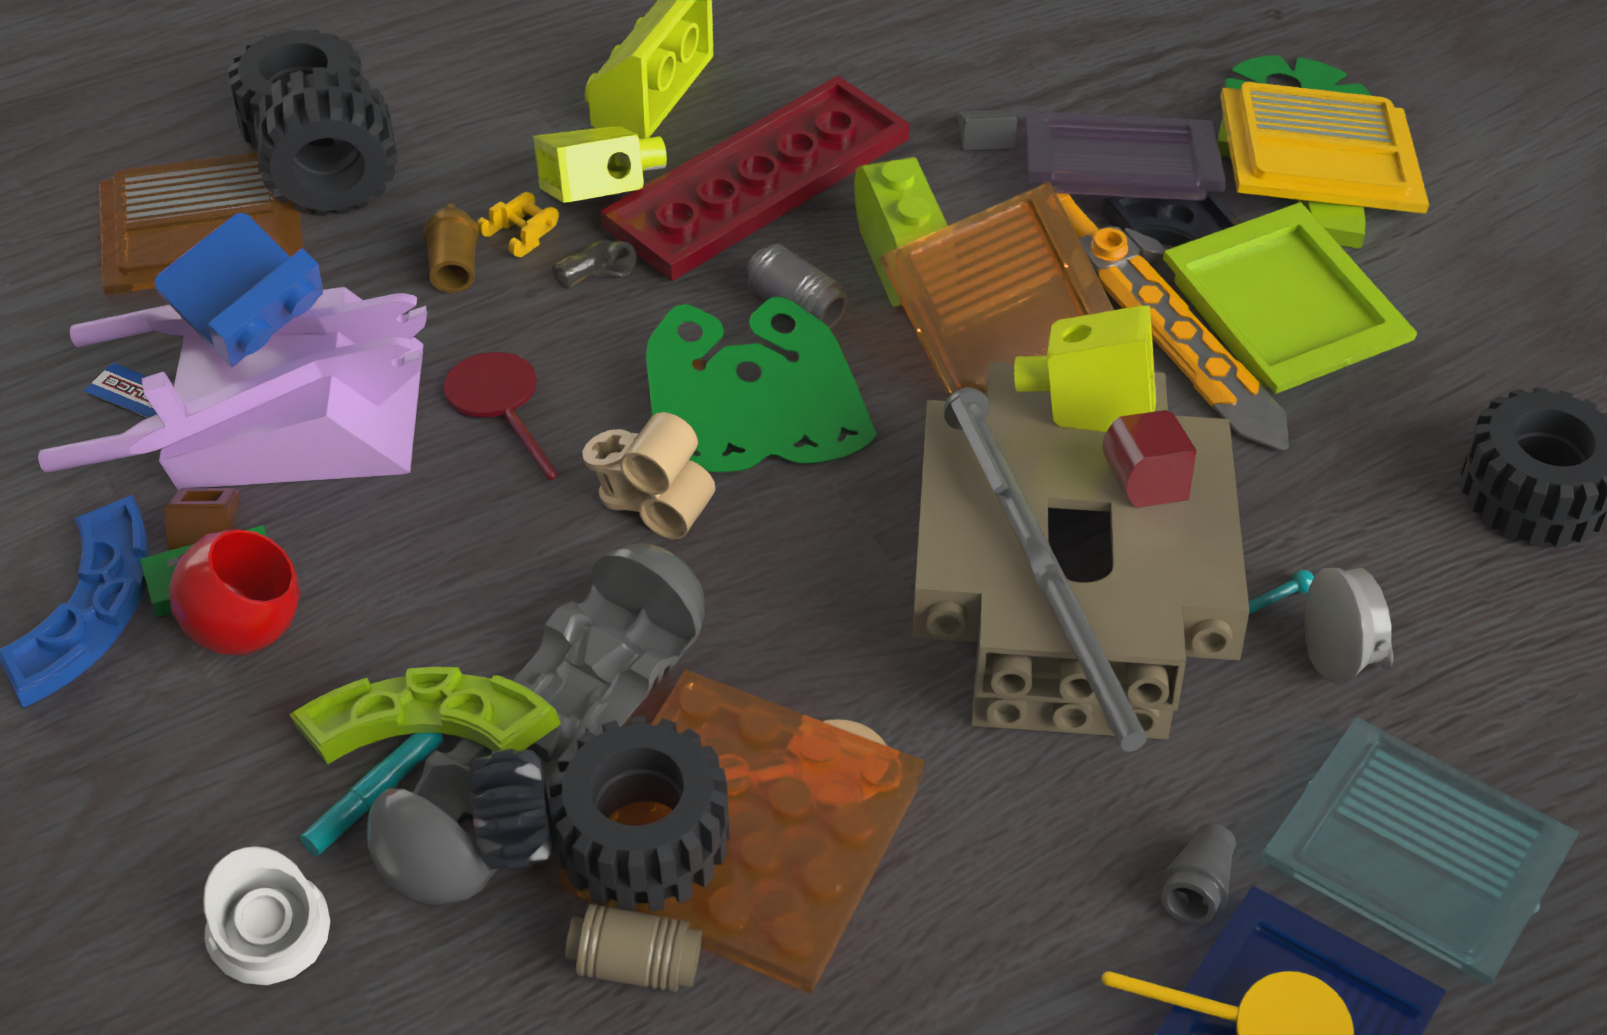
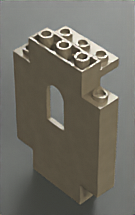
M988 362L986 397L990 403V410L985 420L1047 541L1048 508L1110 512L1112 572L1102 580L1080 583L1067 581L1147 738L1168 740L1173 710L1178 711L1186 657L1240 660L1249 617L1248 592L1229 419L1176 416L1197 450L1189 500L1137 508L1130 502L1103 454L1102 444L1106 432L1058 426L1053 421L1050 392H1016L1014 380L1015 363ZM1154 372L1156 390L1155 411H1168L1166 374ZM927 400L912 638L977 642L972 726L1115 736L1046 596L1035 580V574L964 430L954 429L946 423L943 412L946 401Z

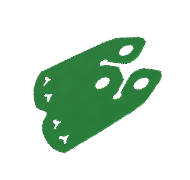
M783 297L769 298L751 314L749 324L755 335L786 351H795L799 356L796 362H789L785 356L756 343L724 346L706 363L705 370H695L692 366L693 360L701 359L723 337L724 329L722 323L716 317L688 304L678 305L671 309L648 340L646 363L652 416L662 412L674 414L685 420L692 427L697 435L698 445L696 451L700 453V456L692 455L689 460L702 466L707 472L747 470L771 454L799 464L826 462L858 452L869 445L877 436L860 391L833 333L820 319L811 313H807L789 299ZM786 314L794 319L796 327L790 333H779L772 328L771 319L775 315ZM685 322H693L701 327L703 335L697 341H685L677 333L679 325ZM743 362L755 363L761 369V377L757 381L746 382L738 377L736 373L737 366ZM841 428L858 432L857 435H847L843 441L839 442L837 440L840 436ZM803 436H807L810 441L818 446L813 447L805 444L801 447H795L794 443L799 442ZM728 443L745 450L744 453L731 452L727 456L722 455L727 449Z

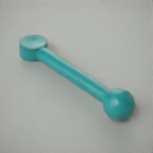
M1297 570L1292 575L1291 581L1248 601L1249 615L1295 592L1300 594L1308 593L1309 586L1314 578L1313 574L1307 570Z

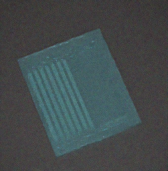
M1356 717L1314 779L1307 783L1305 792L1263 851L1261 859L1491 986L1532 914L1540 909L1539 902L1571 850L1579 832Z

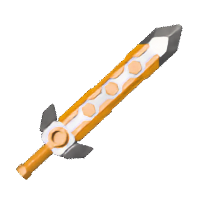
M1063 188L1052 191L1044 203L1053 215L1058 217L1079 240L1077 248L1072 249L1067 282L1079 295H1083L1093 280L1094 282H1099L1122 309L1150 306L1152 339L1194 384V388L1223 419H1229L1230 427L1238 436L1280 451L1287 450L1289 441L1286 412L1259 384V381L1241 362L1235 360L1189 310V306L1149 264L1151 262L1164 261L1163 255L1166 249L1160 242L1128 228H1125L1124 232L1119 227L1113 226L1099 230Z

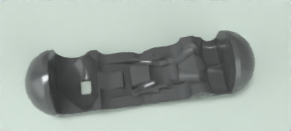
M646 543L627 544L613 548L602 555L593 564L591 575L592 587L588 597L579 604L569 602L556 609L545 623L543 641L540 648L513 680L538 694L554 707L561 722V725L525 749L534 751L542 760L549 799L551 798L549 791L552 773H559L558 760L565 750L577 752L576 739L588 731L595 736L603 733L602 724L617 720L619 727L623 726L649 696L650 691L655 689L661 682L662 677L669 673L699 638L705 616V600L701 584L693 571L679 557L665 548ZM462 738L452 751L440 753L436 750L426 760L422 777L413 793L405 789L388 788L373 801L368 816L367 848L378 872L394 890L414 901L426 904L443 905L465 902L479 893L498 871V869H490L484 863L477 841H473L469 834L457 823L465 814L473 816L468 782L470 780L469 769L474 759L489 756L493 752L492 750L473 740Z

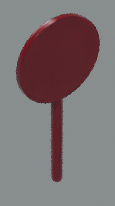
M488 352L469 357L454 366L444 381V393L448 403L455 410L470 416L493 417L504 415L548 480H555L557 478V471L514 411L524 405L535 392L537 380L531 364L514 354Z

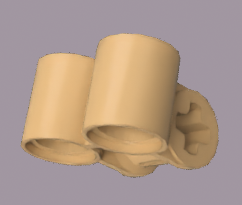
M666 412L656 413L649 419L639 434L630 433L622 429L602 432L593 437L582 451L586 466L596 472L601 484L599 497L602 504L611 510L639 512L647 527L654 533L671 540L681 539L686 536L716 490L711 475L702 466L689 460L698 445L697 435L685 420L674 414Z

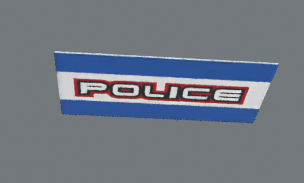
M113 362L84 390L86 393L147 418L157 414L143 392L142 378L148 376Z

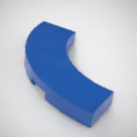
M133 495L74 518L81 537L82 553L77 572L79 582L73 595L67 603L60 604L41 624L13 643L0 648L1 666L22 708L49 696L87 670L110 648L132 618L146 584L140 559L149 557V545L145 526Z

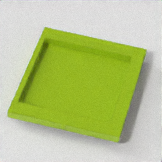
M1301 202L1164 251L1163 260L1175 273L1174 282L1239 362L1259 381L1261 386L1269 387L1274 394L1414 341L1417 331Z

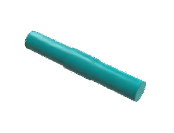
M414 733L299 836L302 845L312 855L319 856L359 818L370 811L373 801L388 788H395L407 774L443 742L441 733Z

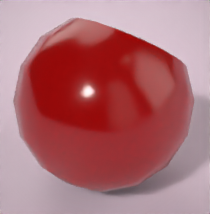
M239 529L221 530L206 534L178 558L168 590L171 611L185 636L198 647L212 653L244 656L266 649L291 627L301 595L298 575L286 552L272 539L255 531Z

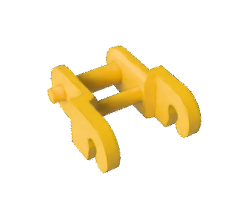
M524 192L507 204L500 201L491 207L488 214L489 221L483 217L478 220V232L485 237H490L502 228L508 229L516 224L522 228L520 234L521 241L512 238L509 242V252L516 257H523L540 245V237L554 228L559 219V212L554 207H547L544 210L535 205V196L530 192ZM528 214L532 216L528 221L523 220Z

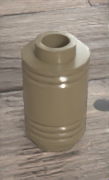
M590 904L585 918L573 916L567 937L565 957L566 959L577 961V976L586 975L589 978L595 977L600 980L641 987L650 986L653 989H667L670 992L677 993L679 986L690 988L693 986L700 954L702 930L689 928L688 920L669 919L668 917L661 918L658 915L611 907L606 908L605 906L598 907L597 905Z

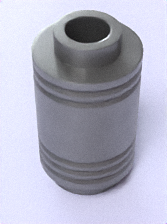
M773 244L767 249L762 248L753 255L748 263L746 271L748 289L764 301L771 297L789 299L807 313H811L820 319L829 329L833 328L844 314L848 297L843 292L842 285L784 246Z

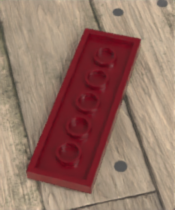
M837 75L646 184L643 188L600 211L601 227L670 281H674L856 172L859 166L871 163L909 140L910 123Z

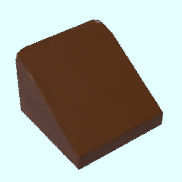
M181 488L164 507L168 548L174 550L192 545L206 534L234 529L240 501L239 490H235V488Z

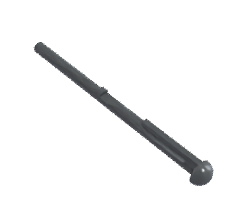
M964 387L957 389L949 395L944 404L943 412L946 423L954 429L964 430L1035 574V580L1046 596L1120 747L1127 752L1141 748L1146 743L1147 736L985 420L990 410L988 398L975 388Z

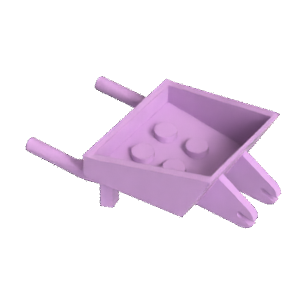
M345 287L323 290V295L317 299L308 311L298 317H294L274 333L261 349L247 355L232 368L170 305L74 324L70 327V336L76 347L153 331L184 336L175 384L173 387L164 371L142 378L143 392L156 411V415L139 422L121 434L42 449L38 455L40 467L45 473L161 449L159 462L178 491L181 488H205L410 473L424 345L414 336L425 326L427 319L426 306L411 310L408 314L402 315L416 306V296L398 293L362 300Z

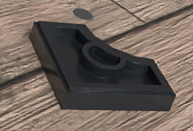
M1197 171L1192 172V174L1181 175L1193 176V179H1170L1194 181V183L1158 182L1161 184L1194 185L1195 188L1145 186L1152 188L1191 189L1196 192L1135 189L1105 198L1102 208V214L1113 227H1119L1123 232L1125 228L1153 238L1159 241L1160 244L1173 247L1241 224L1238 218Z

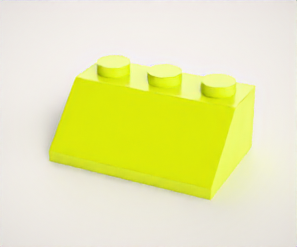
M658 0L644 17H640L637 20L633 31L621 45L615 46L608 61L598 73L592 74L587 82L585 100L589 103L590 125L592 127L620 126L636 133L639 139L650 138L713 57L712 0Z

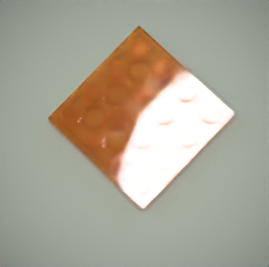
M685 669L651 725H658L661 718L676 722V729L680 734L690 728L701 736L702 747L711 745L719 756V768H724L727 779L730 840L726 841L727 855L722 865H714V878L705 888L696 883L692 885L693 897L679 904L674 897L664 900L665 909L649 912L648 903H638L635 905L634 911L658 915L661 918L668 917L669 919L688 920L689 928L702 930L700 948L812 994L924 777L925 761ZM636 802L619 808L608 819L623 825L641 826L659 821L673 810L659 803ZM561 870L559 881L562 890L600 905L591 900L589 887L578 891L569 880L568 870ZM610 899L605 907L618 909L617 900Z

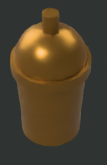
M447 204L445 208L434 213L427 220L423 228V240L428 251L430 281L435 288L446 293L462 292L473 284L475 279V247L479 239L478 227L475 221L466 212L456 208L453 204Z

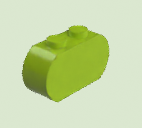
M916 157L859 166L855 174L854 191L860 233L891 305L898 307L925 302L954 289L955 282L923 296L921 291L955 275L956 269L921 285H918L916 279L955 262V256L916 274H913L910 269L953 250V244L909 264L905 259L907 256L951 237L947 222Z

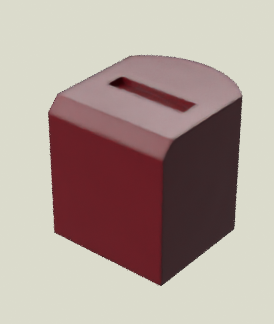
M1162 410L1119 416L1108 428L1103 439L1102 449L1108 464L1130 502L1139 508L1189 500L1197 450L1174 413Z

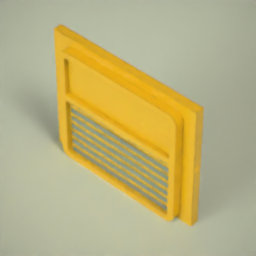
M1255 82L1243 83L1240 90L1222 88L1220 98L1237 193L1427 213L1429 202L1404 108L1394 107L1392 101L1384 97Z

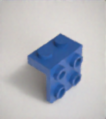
M245 213L233 215L160 272L155 278V287L158 294L231 368L247 355L261 349L274 333L294 317H298L308 311L317 299L323 295L319 264L303 248L290 257Z

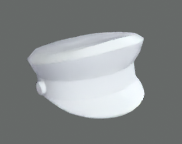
M253 846L232 851L223 857L212 869L204 887L203 907L207 919L204 939L211 959L226 975L247 984L271 985L294 978L315 962L327 942L330 917L322 892L303 876L296 864L278 851Z

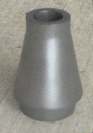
M1215 823L1201 825L1197 829L1194 838L1160 877L1161 902L1166 911L1181 922L1192 925L1205 924L1226 908L1231 860L1236 840L1234 835L1224 826Z

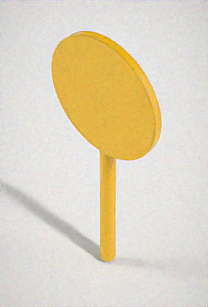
M1110 971L1105 972L1101 978L1103 984L1109 987L1236 1022L1237 1035H1354L1350 1013L1340 996L1320 979L1305 973L1292 971L1278 972L1260 979L1247 991L1239 1007Z

